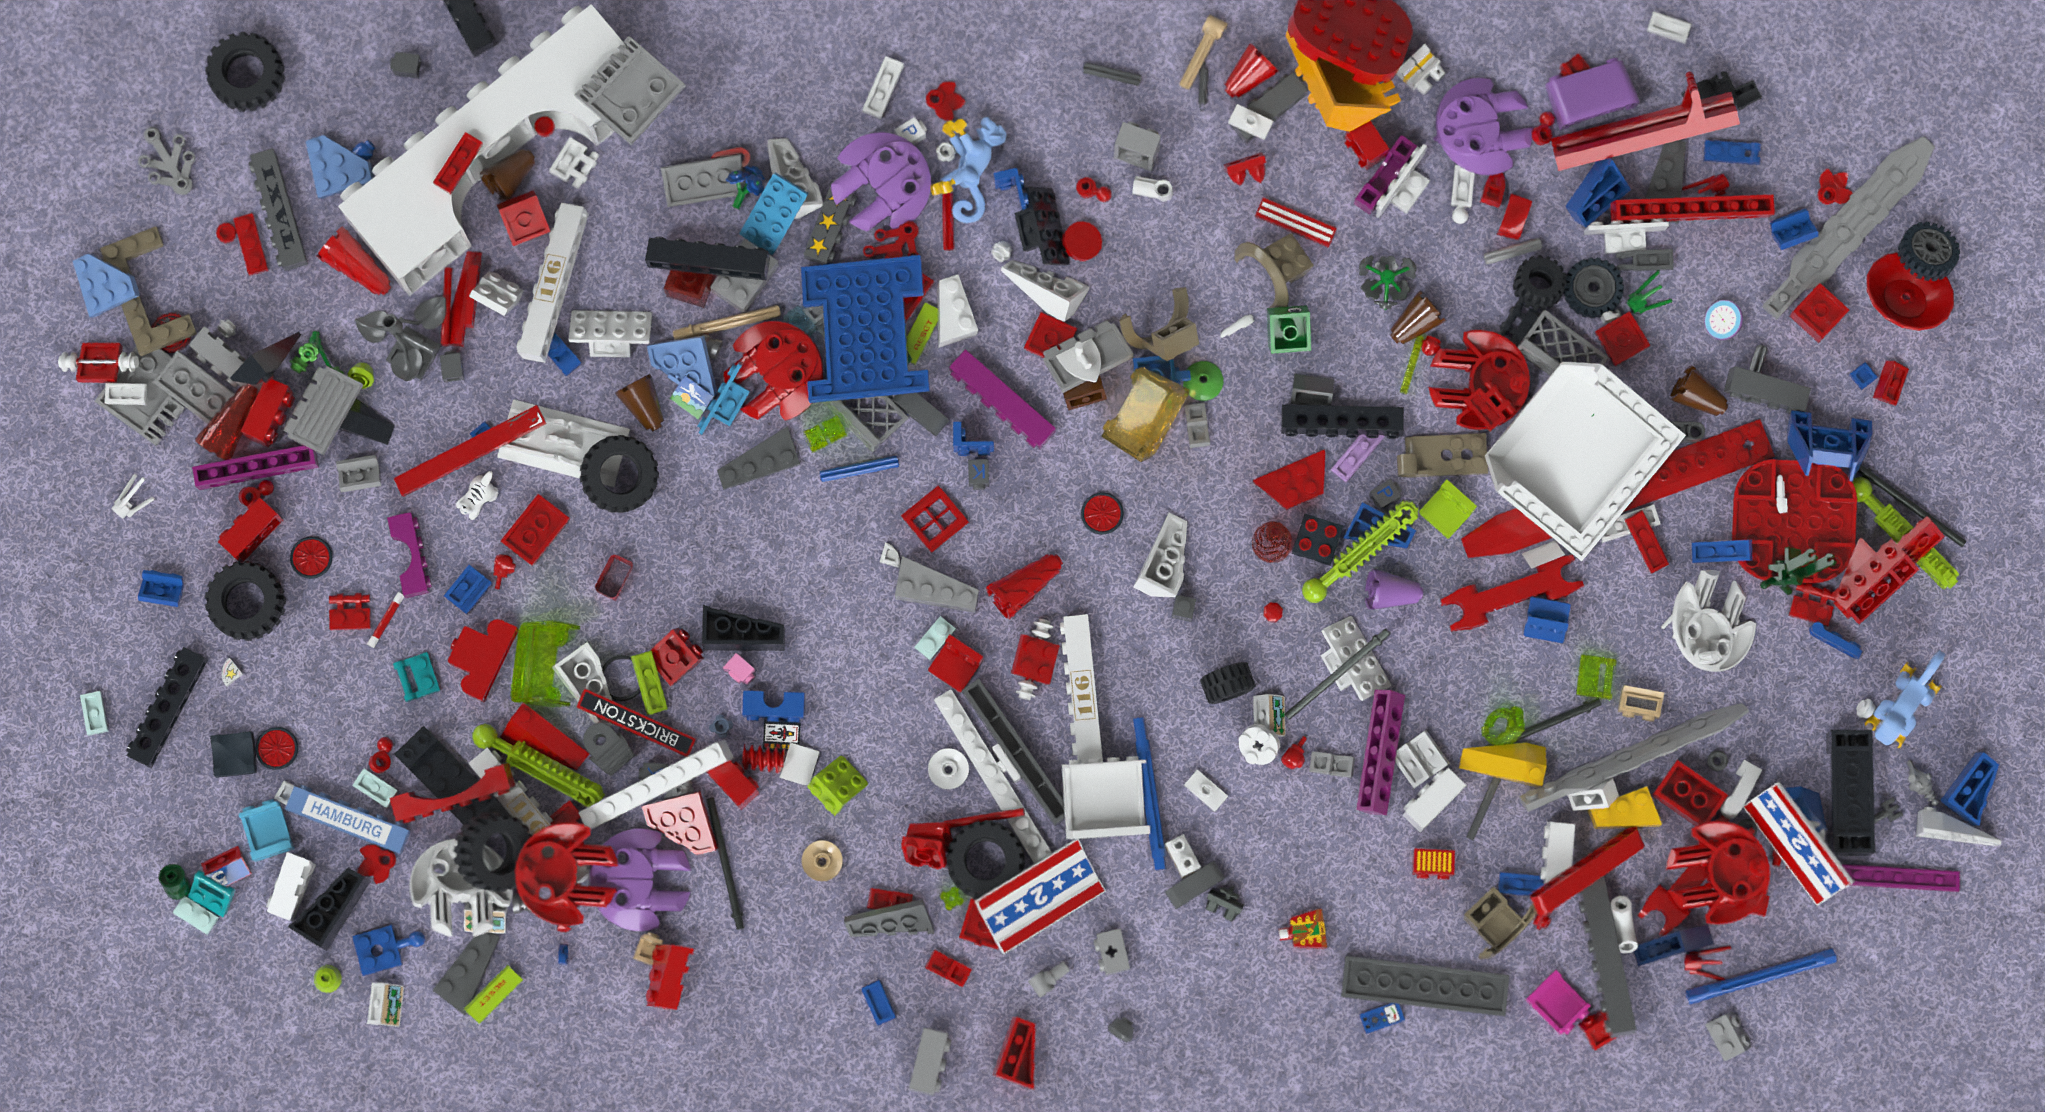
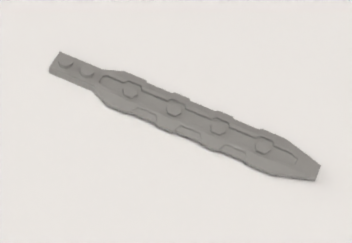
M1923 136L1890 153L1876 168V172L1866 183L1859 187L1835 216L1832 215L1823 225L1824 228L1818 233L1819 237L1813 238L1809 244H1805L1793 257L1789 277L1762 307L1777 320L1803 291L1813 289L1819 283L1823 285L1836 272V268L1843 260L1862 244V240L1869 232L1888 216L1889 211L1904 195L1906 196L1921 180L1935 146Z
M1743 703L1704 712L1669 730L1658 732L1649 736L1646 740L1612 752L1607 757L1573 769L1556 781L1548 782L1542 787L1527 791L1519 796L1521 804L1529 812L1566 795L1585 791L1611 777L1638 768L1641 764L1677 751L1678 748L1716 734L1746 715L1749 710Z

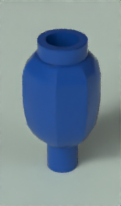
M366 140L365 142L358 143L351 152L368 161L373 156V151L376 147L369 140Z

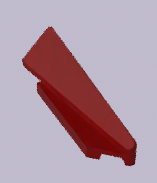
M468 251L466 253L450 311L449 346L464 347L466 328H474L477 301L469 296L472 290L479 284L482 252Z

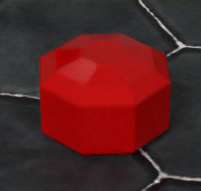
M1270 602L1264 607L1263 617L1268 622H1277L1282 618L1283 608L1278 603Z

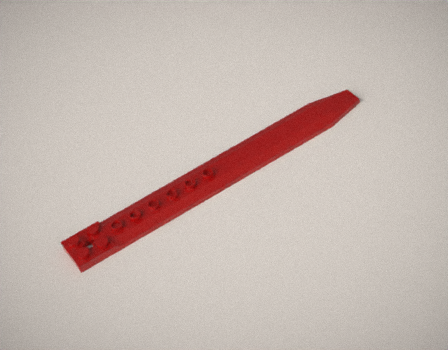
M1761 420L1753 421L1673 451L1623 512L1739 471L1761 461L1774 458V453ZM1745 440L1753 443V446H1751L1752 450L1743 448ZM1515 508L1494 516L1461 538V542L1467 557L1475 558L1510 554L1553 537Z

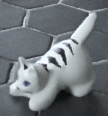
M488 471L484 477L482 475L476 476L470 482L468 492L456 503V507L460 508V512L464 515L469 514L471 520H474L479 515L481 507L485 502H492L498 496V489L490 483L492 471Z

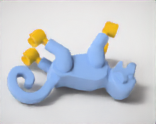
M984 117L981 120L982 128L976 130L980 139L975 141L972 140L968 132L964 131L967 123L963 119H957L955 123L947 121L942 127L943 132L950 136L949 140L961 157L958 169L941 178L940 182L932 184L930 190L932 195L950 193L954 191L953 184L956 186L959 184L963 188L970 189L976 202L974 214L966 216L961 213L962 207L967 211L973 208V205L966 200L957 201L952 207L954 218L962 223L976 222L982 217L985 211V201L977 185L979 184L981 174L991 159L992 147L1000 145L1006 140L1004 128L1001 125L996 126V123L989 117Z
M1938 650L1926 666L1927 669L1919 679L1912 676L1916 668H1911L1908 665L1909 663L1906 662L1896 680V687L1902 691L1895 702L1891 700L1882 701L1865 722V726L1867 723L1873 724L1872 731H1874L1880 723V719L1883 720L1875 731L1876 739L1885 745L1898 741L1899 745L1897 748L1902 746L1906 737L1916 726L1917 721L1913 714L1919 704L1923 706L1930 705L1942 688L1941 685L1937 686L1934 680H1931L1928 685L1926 683L1945 657L1943 651Z

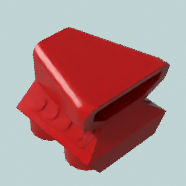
M948 822L910 823L907 834L902 836L901 844L906 863L916 867L928 865L933 869L946 867L947 858L945 851H948L949 844L953 840Z

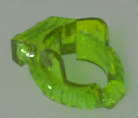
M1512 706L1510 709L1498 708L1492 711L1487 716L1483 724L1484 726L1481 727L1482 737H1485L1493 745L1515 743L1517 738L1521 736V733L1525 731L1523 709L1518 706ZM1498 718H1506L1507 726L1505 732L1502 731L1497 737L1490 734L1489 728L1493 727L1495 721Z

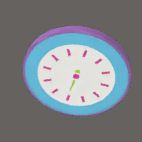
M1719 300L1708 308L1704 319L1705 328L1713 338L1728 340L1734 337L1741 329L1743 315L1736 303L1729 300Z

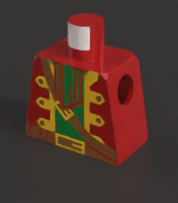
M1322 909L1289 919L1290 927L1278 929L1280 941L1292 939L1293 948L1327 949Z

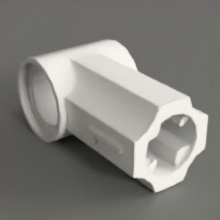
M1136 176L1132 194L1156 198L1160 201H1168L1172 198L1173 189L1171 183L1167 180L1159 181ZM1161 187L1169 189L1165 195L1159 194L1158 190Z

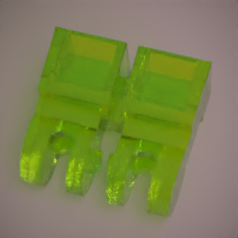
M837 415L823 421L822 427L824 430L817 424L813 428L803 431V436L812 453L828 446L827 438L833 444L847 437Z

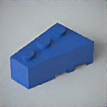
M1607 158L1596 161L1565 207L1573 220L1586 228L1610 208V203L1620 200L1631 188L1612 159Z
M1362 502L1344 539L1359 541L1358 537L1360 535L1365 537L1366 530L1372 531L1371 525L1378 526L1377 520L1384 521V513ZM1407 526L1406 530L1401 528V534H1394V540L1388 539L1389 544L1387 546L1407 549L1416 530Z
M1976 752L1940 801L1971 826H1979L1980 818L1984 807H1986V800L1990 789H1992L1999 764L1986 753Z

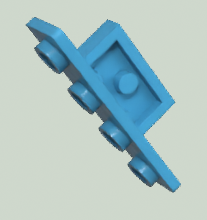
M738 362L737 366L733 364L727 374L730 376L728 382H722L717 391L720 393L717 401L715 399L711 401L707 408L710 411L707 418L703 416L697 426L700 428L699 434H703L712 417L728 426L732 424L750 390L733 381L743 363Z

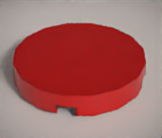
M1084 221L1075 222L1063 234V246H1065L1067 254L1075 260L1082 262L1091 260L1098 255L1102 248L1101 234L1091 223Z

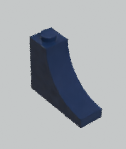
M1703 925L1639 944L1633 952L1639 967L1713 945L1714 942L1709 925Z

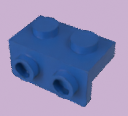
M1807 208L1770 221L1772 237L1780 250L1819 237L1818 230L1810 220Z
M143 570V580L138 593V601L178 607L184 589L183 577L175 573L167 574L155 570Z

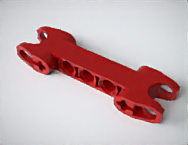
M1574 556L1559 557L1537 566L1538 573L1480 593H1478L1476 585L1473 584L1460 588L1440 599L1441 606L1456 604L1463 610V618L1450 625V631L1471 630L1488 624L1487 613L1495 611L1494 609L1499 610L1513 605L1514 602L1516 604L1528 600L1532 596L1537 597L1546 594L1547 599L1557 601L1583 588V581L1567 582L1561 576V568L1574 562Z
M1722 815L1715 821L1729 822V819ZM1752 827L1748 829L1751 834H1754L1756 831ZM1732 844L1729 851L1732 855H1737L1739 848L1737 845ZM1697 865L1686 868L1668 890L1659 884L1646 899L1644 906L1637 916L1643 919L1652 910L1662 912L1665 916V925L1660 930L1659 935L1661 937L1666 936L1672 929L1680 925L1691 912L1690 909L1681 910L1669 891L1700 886L1706 879V876H1708L1705 872V867Z

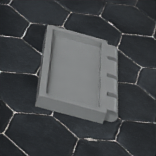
M1106 320L1094 326L1095 333L1090 328L1077 335L1079 341L1072 337L1059 344L1061 350L1054 346L1043 352L1045 356L1043 362L1062 393L1086 382L1067 372L1056 358V355L1075 347L1077 342L1083 343L1092 338L1100 353V374L1134 358L1133 352L1114 323L1110 325L1109 321Z
M328 366L325 369L317 368L312 377V380L317 382V384L309 383L302 395L307 402L299 400L292 413L297 419L295 420L290 417L283 429L289 433L287 435L288 438L322 455L326 453L363 387L362 383Z

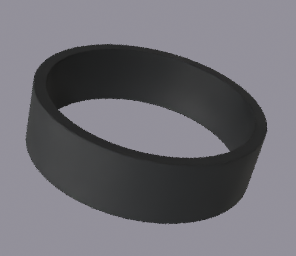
M626 655L612 657L603 665V674L607 666L618 659L632 661L631 657ZM639 688L634 694L627 697H616L611 694L610 696L618 701H627L635 698L641 691Z

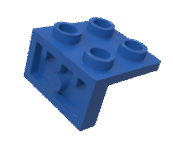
M1017 168L993 173L995 189L1000 188L1001 191H1005L1015 185L1020 209L1024 210L1029 207L1027 193L1022 192L1025 189L1023 175L1018 173Z
M953 422L954 453H958V456H969L970 453H978L979 456H989L990 452H994V441L966 442L965 427H961V422Z

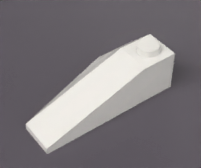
M588 642L552 667L577 702L584 688L612 700L600 660ZM587 713L595 724L603 723L608 726L612 725L611 723L605 720H602L596 716Z
M1924 807V810L1918 812L1916 836L1990 846L2001 845V840L1942 812H1936V808Z

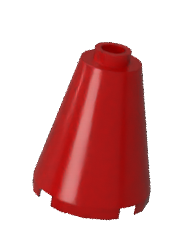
M1250 43L1224 85L1227 88L1224 91L1232 98L1235 96L1240 98L1274 76L1279 70Z

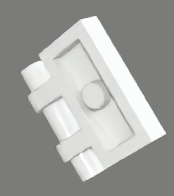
M570 137L549 172L565 182H568L571 176L576 178L572 186L579 189L582 183H585L588 179L586 176L591 168L596 166L599 154L593 151L589 157L584 155L588 148ZM582 161L585 163V165L583 166L581 171L578 172L575 169L579 162Z

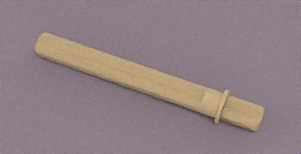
M778 305L701 324L692 326L689 324L688 327L673 330L674 340L698 337L704 333L710 334L780 317L781 311Z

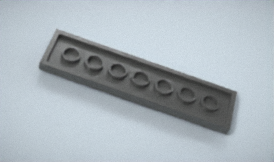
M1345 956L1341 997L1505 1017L1510 975Z

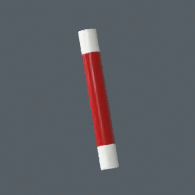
M400 592L396 594L368 641L367 645L370 647H375L401 604L404 596Z

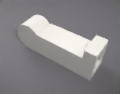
M1746 760L1742 762L1736 772L1741 777L1731 797L1727 798L1721 806V813L1725 818L1733 819L1738 815L1762 772V769Z

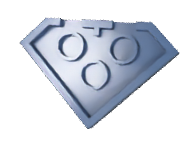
M322 135L306 140L318 198L322 199L342 193L355 182H360L364 186L374 178L370 162L334 142L327 136Z
M86 254L73 261L89 317H96L140 296L134 276L119 270V268L108 262L102 261L94 254Z
M704 336L647 345L651 366L663 371L677 385H679L684 376H687L712 396L718 394Z

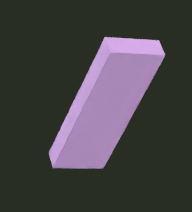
M1362 434L1359 435L1331 471L1347 483L1385 436L1379 435L1378 438L1372 439Z

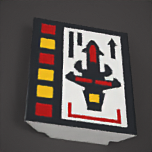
M764 721L762 750H766L767 746H769L771 751H774L775 747H778V751H782L783 748H785V751H788L790 743L800 745L801 723Z

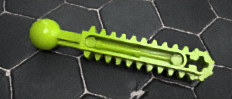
M1863 477L1853 479L1852 483L1856 490L1857 502H1864L1877 515L1873 520L1896 543L1900 541L1903 535L1909 533L1914 528L1890 503L1885 507L1872 494L1873 489L1869 480ZM1934 547L1917 562L1928 576L1944 590L1947 587L1951 589L1958 582L1956 579L1959 576L1957 570Z
M1402 500L1401 503L1396 504V511L1390 509V516L1384 514V521L1377 520V527L1371 525L1372 531L1366 530L1365 537L1360 535L1358 537L1359 542L1354 540L1352 542L1353 547L1347 546V552L1341 551V558L1334 556L1335 563L1328 572L1319 579L1310 578L1303 584V597L1310 603L1323 601L1327 596V588L1339 577L1347 576L1351 578V570L1357 572V565L1363 567V560L1370 561V554L1375 556V550L1381 551L1382 544L1387 546L1389 544L1388 539L1394 540V534H1401V528L1406 530V524L1412 525L1415 519H1418L1419 510L1413 501ZM1403 509H1405L1406 511L1410 509V516L1408 514H1405L1402 517L1401 522L1400 517L1403 514Z
M480 724L473 730L472 740L478 748L489 749L494 747L507 754L505 762L509 763L510 767L514 766L582 803L584 806L590 807L602 801L605 796L600 784L587 779L527 746L525 741H517L513 746L500 739L496 729L489 724Z

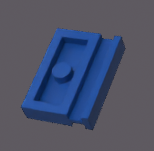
M468 565L445 593L444 597L468 615L493 583L471 565Z

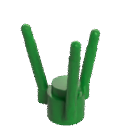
M1656 271L1634 293L1629 295V299L1626 302L1634 314L1637 312L1642 314L1645 311L1673 302L1672 299L1645 306L1647 304L1646 298L1660 290L1662 285H1658L1644 295L1639 294L1655 279L1660 271Z

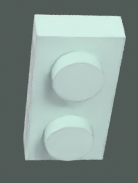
M940 616L914 648L931 660L945 644L949 634L952 635L956 628Z
M97 691L80 695L87 735L109 732L102 692Z
M365 769L362 770L352 785L386 808L391 804L390 798L396 796L399 792Z
M187 897L181 899L173 911L175 915L207 935L219 919V917Z

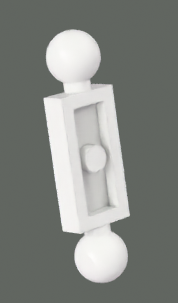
M1455 165L1451 206H1457V209L1453 211L1452 218L1456 223L1462 224L1468 219V212L1465 210V207L1471 208L1474 173Z

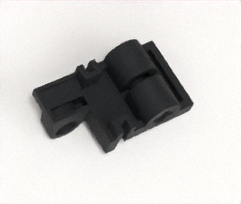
M1727 71L1721 72L1722 78L1720 79L1716 74L1711 79H1705L1696 83L1700 99L1731 92L1734 105L1737 106L1739 111L1762 98L1754 80L1735 88Z

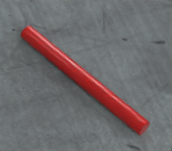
M449 267L444 268L443 297L446 299V316L441 327V346L444 347L449 346L452 268Z
M1024 808L945 820L944 822H948L949 827L953 828L971 825L976 821H995L1025 816Z

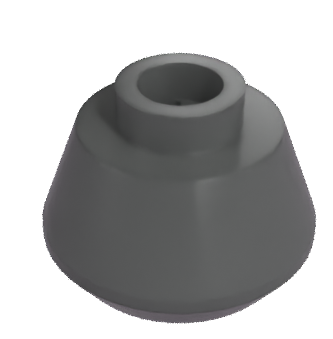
M1122 1017L1121 1020L1116 1018L1108 1025V1031L1120 1040L1128 1043L1133 1038V1022L1125 1017Z

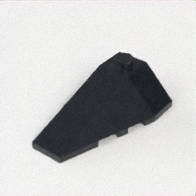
M356 398L339 430L388 445L395 426Z

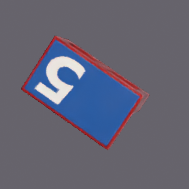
M239 846L201 863L205 875L224 886L233 884L252 874L244 861Z

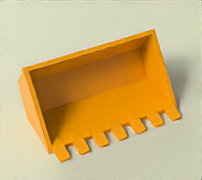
M1287 29L1285 36L1298 62V66L1295 69L1296 75L1298 77L1303 75V81L1307 82L1308 89L1311 91L1308 101L1310 104L1316 102L1315 107L1319 109L1326 126L1350 132L1379 115L1391 111L1390 107L1401 101L1398 93L1388 97L1384 95V93L1395 88L1392 80L1385 84H1379V82L1376 85L1362 84L1352 80L1353 73L1321 57H1318L1316 62L1309 59L1298 50L1295 39L1290 38Z

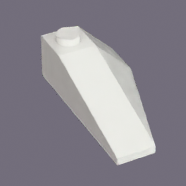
M768 139L772 175L777 173L808 192L807 198L794 219H799L822 207L823 202L819 187L816 182L813 183L807 168H804L800 163L799 156L789 140Z
M1014 260L1008 262L1001 269L1006 276L1043 310L1064 322L1075 314L1089 290V286L1066 276L1065 280L1053 277L1054 272L1039 273L1036 272V267Z
M1168 513L1133 586L1134 588L1150 596L1176 597L1184 579L1183 563L1185 562L1184 547L1186 543L1187 521Z

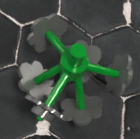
M1367 256L1359 263V275L1366 276L1369 270L1380 275V280L1374 279L1371 281L1366 279L1365 283L1361 285V290L1365 292L1367 298L1378 300L1382 293V289L1379 286L1383 283L1385 285L1384 301H1374V304H1379L1380 308L1384 310L1391 309L1392 306L1397 305V302L1394 301L1398 299L1401 301L1405 300L1407 293L1411 291L1406 280L1395 282V276L1405 272L1407 277L1411 279L1416 278V265L1410 258L1404 257L1401 264L1402 269L1397 270L1398 264L1395 263L1396 259L1394 256H1388L1387 258L1381 256L1380 261L1375 263L1374 268L1372 267L1374 256ZM1388 296H1392L1394 301H1388Z

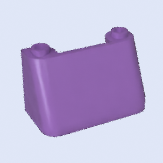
M1618 58L1607 60L1605 65L1562 78L1560 75L1549 78L1550 82L1545 85L1559 130L1567 129L1575 123L1579 124L1582 121L1611 112L1622 111L1624 107L1626 110L1633 109L1640 103L1622 60L1618 61Z

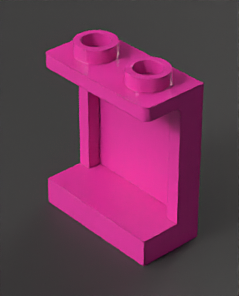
M1555 970L1525 1000L1559 1035L1563 1033L1567 1035L1575 1028L1573 1023L1578 1018L1583 1020L1590 1013L1588 1008L1591 1005L1586 1003L1561 977L1562 975Z

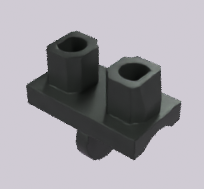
M1233 885L1230 886L1229 890L1221 886L1219 892L1211 889L1206 898L1208 899L1206 910L1216 913L1219 905L1227 908L1223 917L1231 922L1238 914L1240 915L1244 904L1236 901L1240 895L1233 892L1235 888Z

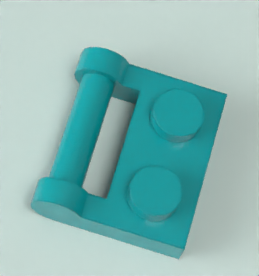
M428 652L393 663L394 670L398 672L405 693V702L441 691ZM407 666L411 667L419 690L414 693L405 670Z
M198 870L194 876V882L188 898L224 917L229 909L235 889L231 886H224L206 876L205 872Z

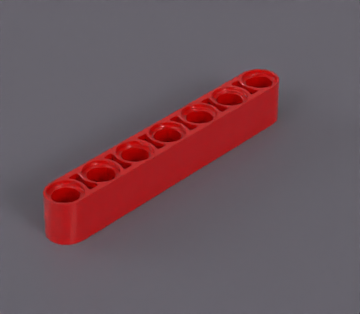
M1630 827L1625 829L1531 893L1530 899L1537 914L1540 916L1550 913L1641 851L1645 844L1638 828Z

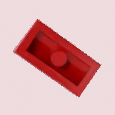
M1885 361L1873 398L1896 406L1909 368L1896 361Z

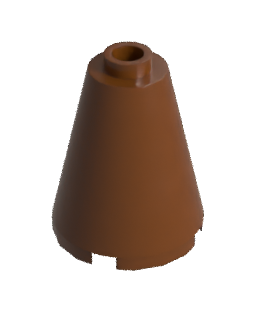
M521 149L483 169L480 174H483L481 181L492 195L496 192L500 196L498 200L502 202L511 199L534 166L535 156L531 151Z
M1421 290L1417 292L1390 329L1392 331L1390 336L1397 344L1399 342L1405 344L1447 321L1445 318H1439L1441 315L1440 311L1427 297H1421L1423 294Z
M1691 365L1685 369L1684 373L1686 376L1682 379L1679 377L1671 391L1670 396L1672 398L1670 400L1714 416L1723 415L1728 408L1727 398L1696 367Z
M651 374L615 392L619 400L646 430L651 429L653 432L663 427L661 423L664 421Z

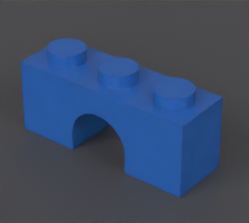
M743 691L742 716L747 717V721H759V718H767L769 722H779V719H787V722L799 723L800 719H804L805 693L784 692L782 704L779 707L771 708L764 702V691Z

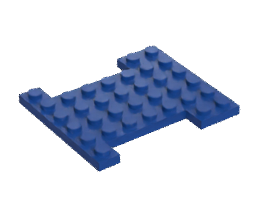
M921 255L801 267L804 308L823 306L827 380L807 381L809 403L930 391L928 370L908 371L904 298L924 296Z

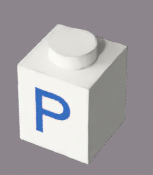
M914 117L896 128L895 135L901 136L913 145H916L926 138L925 132L927 129L922 121L918 122Z

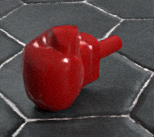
M499 554L495 557L493 575L497 576L494 589H500L502 577L507 578L508 574L514 573L516 564L513 563L512 557Z
M1302 736L1297 745L1292 744L1281 757L1282 764L1287 768L1293 770L1303 766L1305 757L1303 755L1304 750L1301 747L1307 740L1305 736Z

